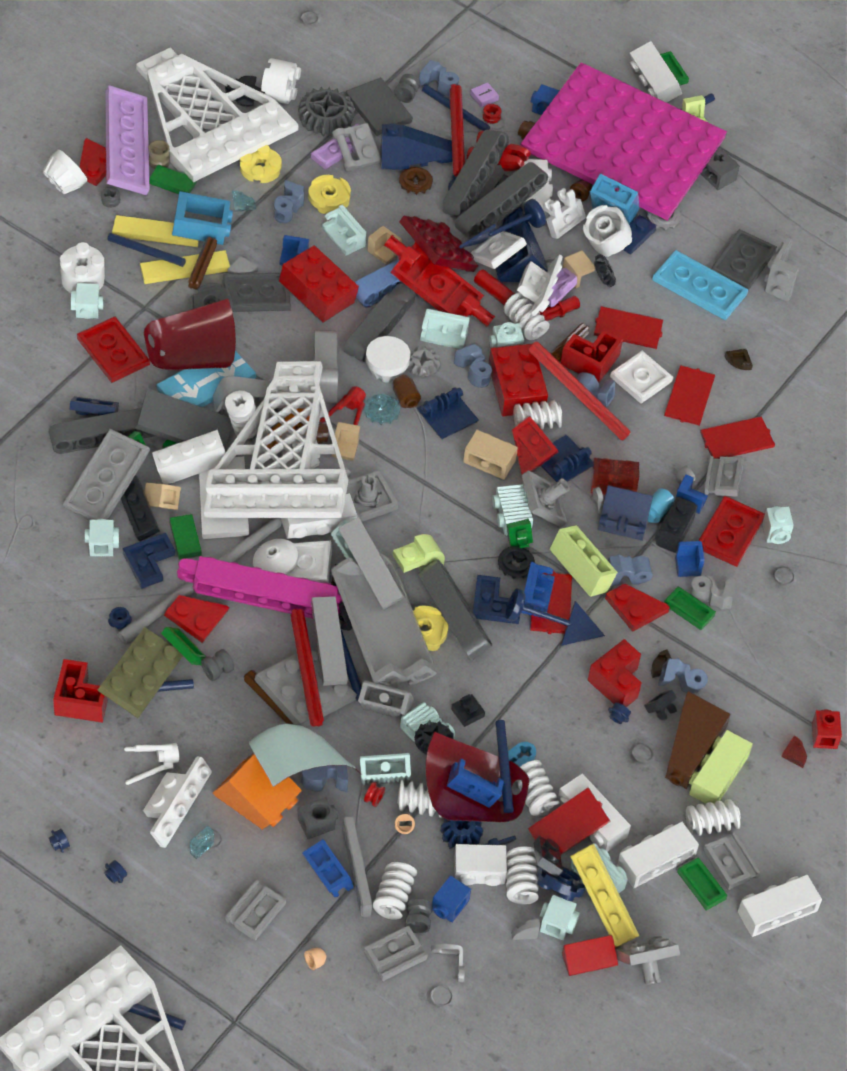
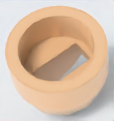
M401 814L395 820L396 830L401 834L412 832L415 828V819L410 814ZM399 821H412V825L400 826Z
M315 947L305 951L304 957L308 967L311 970H315L324 965L326 953L323 949Z

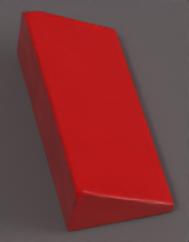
M612 935L563 946L562 956L569 976L618 966Z

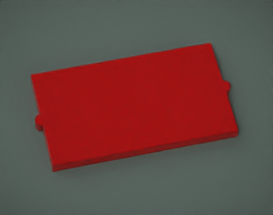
M603 306L600 308L598 318H595L594 336H599L603 329L623 338V342L657 349L659 337H662L663 334L661 332L663 320Z
M680 365L664 416L680 420L681 423L688 422L700 426L715 374L700 371L699 368L693 369Z
M762 416L700 430L705 442L704 447L708 448L710 455L714 456V459L733 457L775 447V443L770 435L771 430L767 429Z
M553 571V574L543 573L555 577L547 613L569 620L572 575L555 573V571ZM531 615L530 631L547 632L548 634L565 633L566 625Z
M588 787L530 826L528 830L535 840L540 835L546 840L551 839L556 842L560 849V855H562L611 821L602 808L603 804L597 801Z

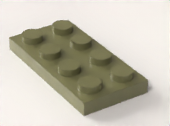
M144 627L97 691L139 718L183 655L174 646Z

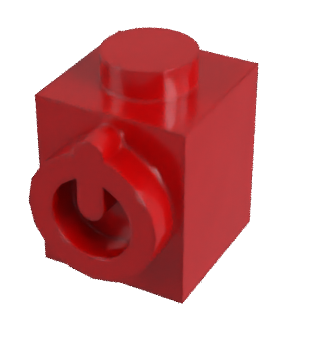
M828 709L816 710L812 721L813 748L838 749L842 737L839 711Z

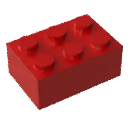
M315 245L284 263L279 282L323 323L354 304L359 288L350 277Z
M533 343L490 348L488 364L492 368L491 377L502 417L512 416L515 404H520L523 407L524 403H529L531 406L533 402H537L540 406L542 401L547 402L548 392L539 360L528 350Z

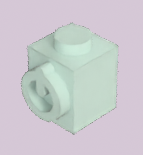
M77 283L76 291H71V310H76V318L98 319L99 310H103V296H100L99 284Z
M507 322L494 326L493 335L489 336L490 347L523 345L524 337L520 323Z
M775 506L766 509L762 526L767 543L783 544L790 540L794 524L789 507Z
M90 520V529H85V543H89L90 556H113L114 548H119V527H114V520Z
M553 895L550 903L545 902L541 910L540 917H543L540 932L563 941L567 933L572 935L580 915L579 912L575 911L577 904Z

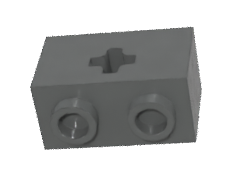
M718 147L700 174L712 186L720 190L737 180L740 165L726 154L721 147Z

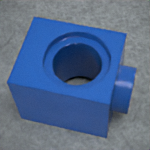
M541 84L538 91H534L531 97V103H533L532 112L542 115L560 90Z
M450 875L434 895L432 910L438 917L453 922L469 902L471 888Z

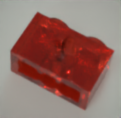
M594 458L591 473V493L593 494V488L599 487L602 494L606 495L608 485L637 492L640 477L639 462Z

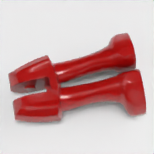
M483 130L478 133L476 143L484 132ZM509 144L503 151L497 165H501L504 171H517L524 166V162L528 160L531 152L523 146ZM473 146L467 151V159L474 149Z

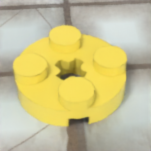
M268 145L240 158V172L249 181L253 182L254 179L260 180V183H268L280 175L282 159Z
M321 175L312 181L308 190V199L315 208H318L320 213L327 214L341 205L345 208L349 206L351 188L346 180L341 177L340 180L333 178V175ZM329 191V193H334V194H333V195H327L326 192Z
M415 607L413 612L419 627L422 628L423 625H427L429 629L428 631H421L428 650H438L447 638V621L441 615L442 613L434 607Z

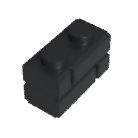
M676 497L659 529L656 545L676 553L678 543L683 542L694 521L697 510L695 503Z

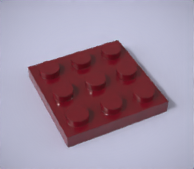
M405 215L399 221L434 265L474 272L479 265L474 261V256L464 248H459L462 242L452 235L447 224Z

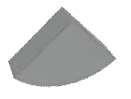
M241 256L228 268V274L258 272L257 265Z
M539 919L527 920V925L521 927L515 926L511 932L512 940L538 939L540 930Z

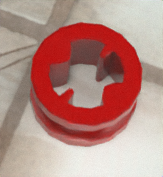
M495 104L486 105L483 109L484 121L490 124L498 123L501 119V108Z
M373 782L366 792L364 802H372V806L377 807L384 796L386 788L383 786L378 787L377 783Z

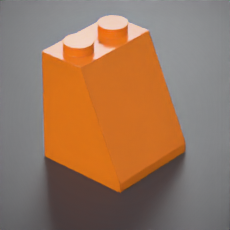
M252 753L215 789L213 794L263 830L269 825L274 827L283 818L281 815L285 808L290 810L299 801L297 795L302 790L290 777H287L273 787L256 755Z

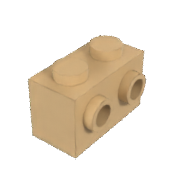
M476 430L465 448L463 463L505 480L516 462L518 447L495 438L488 433Z

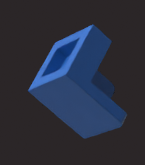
M284 235L279 264L283 265L309 249V239Z
M685 475L677 490L676 497L695 503L697 505L696 513L700 514L708 495L692 489L694 477Z
M702 541L679 542L675 555L678 577L701 576L705 561Z

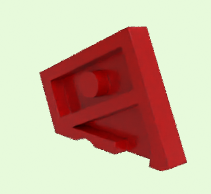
M86 138L79 168L86 176L87 182L95 186L106 176V147Z
M530 416L512 429L515 446L518 447L517 456L521 475L528 470L531 472L535 471L558 453V449Z
M627 584L611 590L605 596L607 602L632 632L669 613L670 609L668 604Z
M179 595L167 609L164 616L203 644L230 607Z

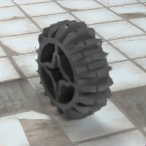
M330 86L328 89L320 87V90L313 88L312 92H306V95L300 101L298 106L299 118L302 126L307 127L308 131L313 130L315 135L318 133H322L323 136L330 134L332 137L334 130L338 128L345 129L351 126L354 118V105L350 100V96H346L345 92L339 93L338 88L335 90H331Z

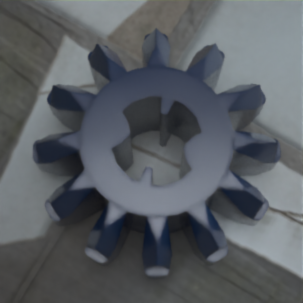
M444 818V823L441 825L440 830L443 842H449V849L455 847L456 844L478 845L480 838L483 836L482 822L447 820Z

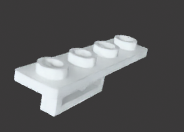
M560 254L548 266L547 272L531 261L524 270L517 291L525 298H529L534 302L530 313L532 316H535L539 311L543 312L549 304L548 299L554 291L552 287L558 280L556 275L562 269L561 261L563 256Z
M197 756L186 774L167 772L143 810L147 817L158 818L150 834L160 847L166 848L212 773L202 757Z

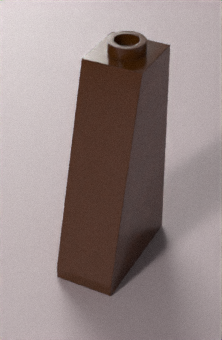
M688 691L683 704L665 778L669 779L674 785L687 789L692 775L701 768L700 765L707 753L710 754L715 740L718 736L721 737L727 728L731 714Z

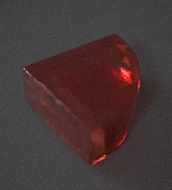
M794 735L784 750L782 757L804 768L807 754L802 741Z

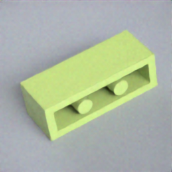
M577 525L559 529L550 547V551L590 597L607 593L618 572Z
M729 730L725 732L723 737L718 736L712 746L714 751L711 755L708 753L705 755L700 765L702 769L700 772L695 771L689 781V784L692 785L689 795L705 804L708 802L715 804L716 801L721 800L748 759L753 743Z

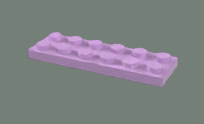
M108 86L105 91L107 184L147 195L150 190L147 97Z

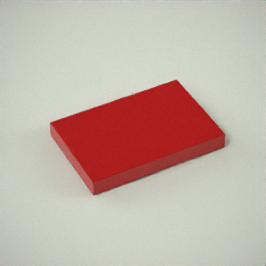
M116 316L77 334L78 341L111 383L150 365L149 358Z
M724 496L698 540L702 541L703 552L738 567L762 525L765 513Z

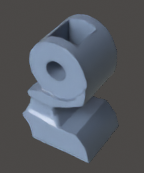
M430 60L420 71L419 80L420 86L426 84L429 86L432 81H437V91L444 96H450L451 85H458L459 77L456 73L446 72L447 68L441 66L440 62Z
M285 180L284 195L278 196L274 202V218L279 223L290 222L293 218V212L297 213L298 209L304 206V186Z
M473 343L455 351L454 364L456 366L464 368L471 365L468 374L470 383L478 388L488 386L492 368L485 362L482 348Z
M580 373L576 379L607 408L615 397V380L606 381L601 388L594 375Z
M620 554L609 556L608 562L618 572L610 587L620 584L623 576H628L631 583L635 585L652 579L653 573L648 557L637 556L631 558L630 556L623 557Z
M679 658L668 659L663 664L658 686L669 684L675 679L676 675L679 678L681 690L694 694L706 686L708 677L701 669L690 670V665L683 663Z
M330 765L303 770L302 786L311 791H322L326 781L329 778H334L336 780V788L347 792V766Z

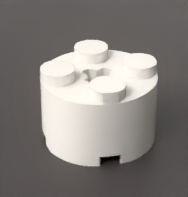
M270 58L268 63H271L270 68H265L261 91H264L265 95L279 103L289 104L291 100L296 99L298 90L295 88L296 80L300 78L301 68L297 67V64L293 62Z
M601 205L588 213L586 223L583 225V231L594 250L609 257L620 252L632 242L631 227L619 208Z
M84 242L67 249L60 256L63 287L71 293V291H76L77 283L99 284L100 290L105 279L104 257L101 252Z

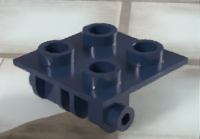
M454 387L446 394L441 393L440 396H435V399L429 402L425 401L423 405L417 407L419 413L441 439L479 421L461 399V396H463L461 388Z
M565 435L553 442V445L558 449V453L542 464L541 467L556 482L560 479L568 482L593 467L595 463L590 459L592 451L589 447L579 448Z
M608 485L598 530L643 541L653 496Z

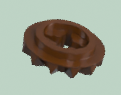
M410 167L402 171L399 183L401 184V189H406L407 193L415 192L417 195L419 192L425 194L426 190L431 189L433 177L426 169ZM415 177L418 180V184H414L413 180Z

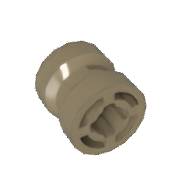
M162 140L151 142L148 147L149 165L153 169L157 165L167 168L170 164V148L168 143Z

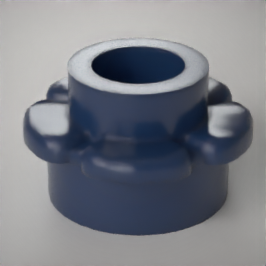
M116 607L109 614V625L118 630H122L132 622L129 611L124 607Z
M614 703L612 708H608L609 713H611L609 717L614 722L622 724L629 721L631 711L624 705Z
M62 829L51 831L52 836L48 838L55 851L60 849L63 853L64 849L70 847L66 835Z
M113 860L110 864H105L107 869L104 872L105 876L112 883L117 881L122 883L123 879L127 876V872L116 860Z

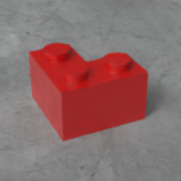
M603 329L594 343L573 334L563 347L561 364L578 374H592L600 383L620 356L623 338Z
M623 639L591 664L587 681L613 704L620 703L625 707L629 706L638 698L642 684L633 675L638 670L641 653Z
M63 659L53 698L55 716L103 723L108 699L97 691L101 685L87 684L89 679L88 662Z

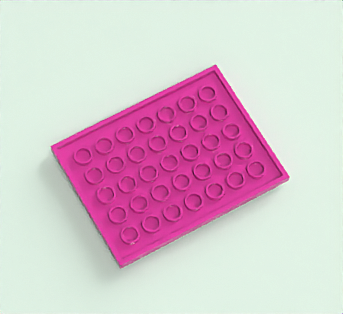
M581 62L521 142L520 146L527 148L531 155L542 160H548V163L593 185L599 175L602 174L637 191L640 208L668 221L725 139L727 131Z

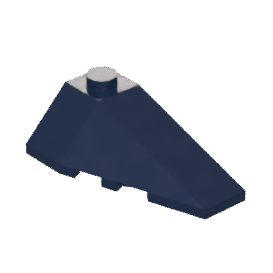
M394 123L382 124L381 169L405 170L414 164H420L421 167L428 166V162L433 161L441 164L453 162L451 140L405 125Z
M519 207L503 219V225L525 216L524 210ZM528 220L505 230V232L524 238L527 245L496 267L497 277L500 282H520L524 270L530 261L544 271H548L545 258Z

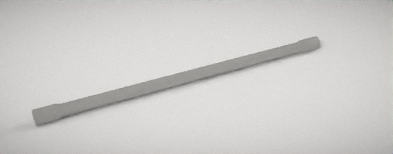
M344 466L347 477H350L351 474L349 469L346 466ZM281 518L271 519L218 560L229 563L235 562L283 526ZM187 582L138 620L131 622L117 633L119 640L126 645L137 637L144 627L147 628L163 616L179 595L188 597L195 592L193 583Z

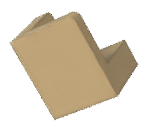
M382 226L368 237L367 251L383 263L389 264L397 255L385 247L384 244L391 235H394L400 242H402V239Z
M583 251L564 258L563 268H567L577 276L575 289L580 287L581 276L595 271L594 264Z
M338 422L335 438L342 459L353 461L359 443L360 426Z
M146 483L145 495L151 507L178 510L181 487Z

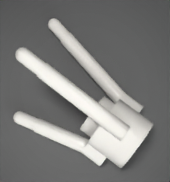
M177 743L125 747L124 750L126 752H156L158 762H163L161 766L126 780L125 784L129 785L163 770L173 769V763L179 762Z

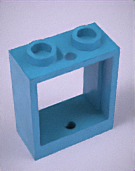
M602 174L599 175L590 191L592 209L601 205L615 206L622 211L627 222L630 224L639 211L638 192Z
M179 192L172 235L199 241H205L207 237H211L217 240V244L223 245L224 238L229 237L231 224H227L231 223L233 210H229L230 201ZM186 211L222 218L221 224L186 218L184 215Z

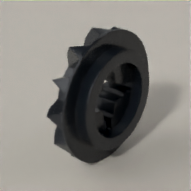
M599 254L595 256L594 266L600 280L608 287L614 286L616 278L609 261L604 255Z
M519 546L507 547L498 556L499 570L503 571L504 576H512L513 580L516 577L523 579L529 573L531 562L535 563L533 554L526 548L520 549ZM513 559L517 563H520L519 568L515 564H512Z
M429 720L424 725L420 724L418 730L415 731L414 737L417 748L427 755L431 736L434 732L454 739V733L450 731L449 725H443L440 720L437 723Z

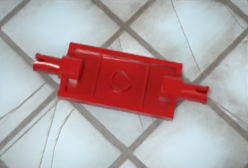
M391 235L384 246L395 253L400 260L390 273L435 309L465 317L473 315L486 327L495 318V315H492L480 305V300L484 297L481 292L449 267L434 265L416 242L412 247H407L395 238L394 235Z

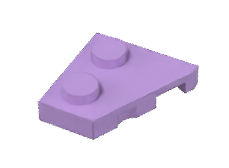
M567 268L561 269L556 275L558 280L552 287L554 291L548 299V305L551 307L555 306L577 284V276Z

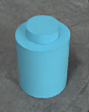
M659 488L652 495L653 499L647 520L650 523L660 522L669 512L675 501L674 496L663 488Z

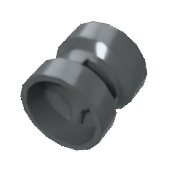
M404 74L395 88L394 94L401 102H411L420 87V80L415 75Z
M224 649L217 651L215 657L208 656L201 660L203 671L211 681L218 679L223 672L229 673L234 670L233 661Z
M418 898L409 900L407 903V913L409 915L405 919V927L409 925L413 933L428 932L431 926L429 916L432 913V903Z

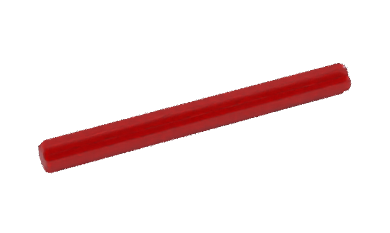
M452 84L450 88L453 175L457 177L465 164L462 87Z
M538 341L529 347V352L620 440L623 441L630 435L631 431Z
M301 608L293 609L290 616L311 726L320 727L323 725L324 717L305 614Z

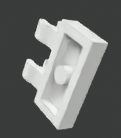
M565 188L558 191V197L565 205L562 208L558 200L552 203L549 198L543 202L544 209L550 214L546 221L552 238L558 239L586 218L581 199L575 198V193L572 189L566 192Z

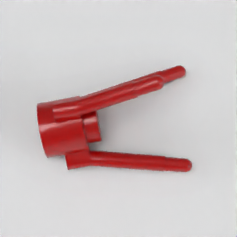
M357 386L351 387L347 394L328 411L329 417L338 409L342 410L345 406L351 410L357 408L353 425H358L362 411L366 406L363 402L366 398L364 390ZM322 417L319 422L323 423L326 420Z

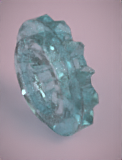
M374 395L365 403L366 418H370L372 423L379 422L380 425L386 422L391 424L393 420L398 419L400 405L390 395ZM386 407V412L378 413V409L382 410Z

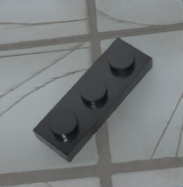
M135 475L121 497V501L135 536L140 542L160 532V529L140 480Z

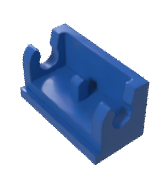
M531 562L524 590V605L547 613L555 577L543 573L553 574V569ZM522 611V612H521V613H523V614H528V615L537 616V615H534V614H531V613H528V612H525V611Z
M460 758L459 762H455L451 767L447 787L490 808L501 797L504 780L498 778L497 783L494 781L490 782L464 769L465 760Z
M324 839L302 852L326 889L334 897L339 896L338 892L342 888H345L347 891L354 888L350 876Z

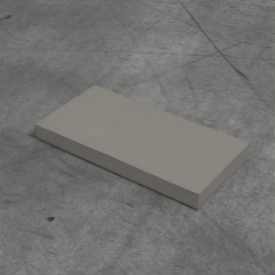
M109 429L63 503V507L88 520H108L149 454L150 448Z

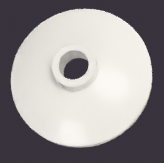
M273 539L265 542L256 550L253 557V566L265 571L280 572L286 575L296 566L299 553L291 541Z

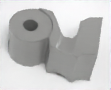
M711 576L695 577L691 584L690 594L703 603L708 601L710 606H717L721 610L731 609L736 578L726 580L724 588L721 590L717 589Z

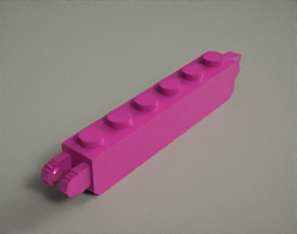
M199 556V561L184 558L178 562L177 576L179 580L193 583L194 591L199 594L289 614L292 613L293 609L301 608L304 611L305 617L313 619L312 597H336L338 614L340 613L338 605L343 600L340 593H338V587L329 583L310 581L307 578H297L280 572L265 571L258 567H247L235 562L220 561L213 557Z

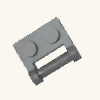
M368 123L345 129L338 128L332 132L345 161L344 167L346 171L380 164L381 158ZM346 137H349L354 153L357 158L356 161L352 159L347 142L345 140Z

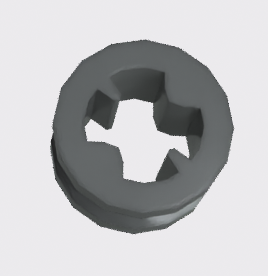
M107 187L101 191V201L104 206L112 208L120 204V192L117 188Z

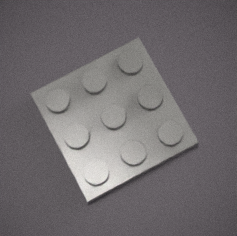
M311 646L323 717L355 701L357 694L348 684L323 686L319 655L315 648ZM297 654L256 674L255 681L294 725L305 727L310 724Z

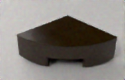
M747 349L725 352L724 357L729 364L741 370H752L753 364Z
M668 649L661 651L654 659L651 667L652 678L659 677L663 664L668 659H672Z

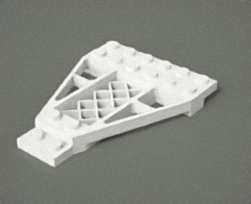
M171 47L136 64V70L148 82L149 89L152 92L165 142L168 143L170 148V163L180 173L186 174L193 182L239 160L249 153L256 152L257 149L265 145H270L298 131V123L275 99L184 54L177 55ZM211 79L225 86L228 84L235 90L223 93ZM185 84H196V87L185 86ZM168 91L178 92L179 94L178 96L169 95ZM183 93L192 94L193 98L183 97L182 95ZM197 95L206 96L208 98L207 100L197 99ZM245 95L263 105L247 113H242L231 101ZM160 101L172 113L175 119L165 122ZM180 104L190 105V108L180 107ZM194 106L205 107V109L197 110L194 109ZM208 109H219V113L208 111ZM191 116L201 117L202 120H192ZM206 118L217 120L216 123L205 122ZM220 120L229 121L225 124H220ZM183 126L194 139L178 147H173L169 132ZM203 129H208L210 131L204 133Z
M321 361L276 363L274 378L267 387L265 398L215 469H209L205 487L208 493L204 507L206 518H342L349 480L319 386L323 368ZM276 408H284L278 413L274 411ZM298 408H306L300 413L296 410ZM292 413L295 417L286 422L283 418ZM321 417H324L326 420L332 444H315ZM279 422L282 426L273 431L270 427ZM302 422L304 426L297 431L292 428ZM259 423L255 445H244ZM289 431L291 435L282 440L280 436ZM276 440L278 444L269 449L267 445ZM298 440L300 444L291 449L289 445ZM283 449L288 452L281 458L276 456ZM316 454H336L340 469H310L312 457ZM236 455H253L250 469H227V467ZM270 458L275 461L268 467L263 465ZM294 458L297 462L288 468L285 464Z
M121 945L0 1037V1050L12 1062L13 1068L16 1071H51L67 1058L80 1071H93L90 1066H97L96 1071H100V1066L115 1067V1071H119V1067L134 1068V1071H138V1069L172 1071L147 1044L151 1038L164 1030L178 1071H185L154 981ZM151 993L161 1021L146 1033L138 1034L122 1015ZM104 1032H119L118 1043L103 1042ZM100 1033V1042L90 1041ZM123 1033L133 1044L122 1043ZM84 1048H99L98 1058H83ZM102 1049L117 1050L116 1060L101 1059ZM121 1050L136 1051L135 1061H120ZM140 1052L149 1062H139Z

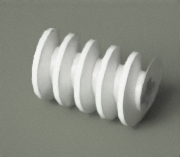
M518 292L507 300L504 306V313L514 324L520 323L522 334L526 339L535 340L547 332L550 324L548 321H545L544 316L540 315V312L532 316L530 313L533 304L530 303L528 298H525Z
M240 390L230 393L225 399V406L236 436L239 435L257 409L253 396L246 391ZM259 423L248 439L257 435Z
M551 400L549 405L546 401H542L540 406L537 402H533L531 406L529 403H524L523 407L520 404H515L514 406L515 427L529 416L536 424H539L541 430H544L545 423L548 424L550 429L553 428L554 422H556L558 428L562 426L561 406L555 400Z
M533 760L521 766L529 777V788L525 803L529 807L531 815L535 817L547 816L560 806V802L555 801L557 796L555 793H552V785L548 784L549 778L544 776L546 772L541 768L542 763L540 760ZM517 780L516 782L518 783V788L521 791L522 781Z
M401 779L397 801L400 811L403 812L408 805L410 813H413L416 807H418L420 815H423L425 810L428 809L429 816L432 817L436 810L432 806L428 789L424 791L423 783H420L417 789H414L413 781H410L406 788Z
M726 799L724 803L719 800L715 804L708 802L705 806L698 804L696 808L692 805L686 808V822L691 834L693 830H696L698 836H701L703 828L706 829L708 834H711L712 826L719 833L721 832L722 825L725 826L727 831H730L731 823L734 824L736 829H740V810L735 800Z
M526 846L513 848L506 854V896L510 901L517 904H532L539 897L536 893L538 892V886L536 885L538 869L535 867L534 848Z
M391 862L387 864L385 873L382 876V882L379 884V890L376 893V899L373 902V908L380 916L391 920L403 917L401 912L406 908L404 903L409 899L407 894L411 893L410 886L414 884L413 877L417 875V870L406 863Z

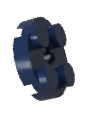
M541 867L537 873L539 878L537 884L540 887L559 892L560 897L567 901H573L575 897H582L585 893L586 887L580 882L581 877L568 868L563 867V871L557 878Z

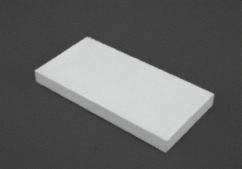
M235 457L227 469H245V458ZM209 470L199 473L203 539L249 536L248 518L205 517L204 507L208 494L205 487Z

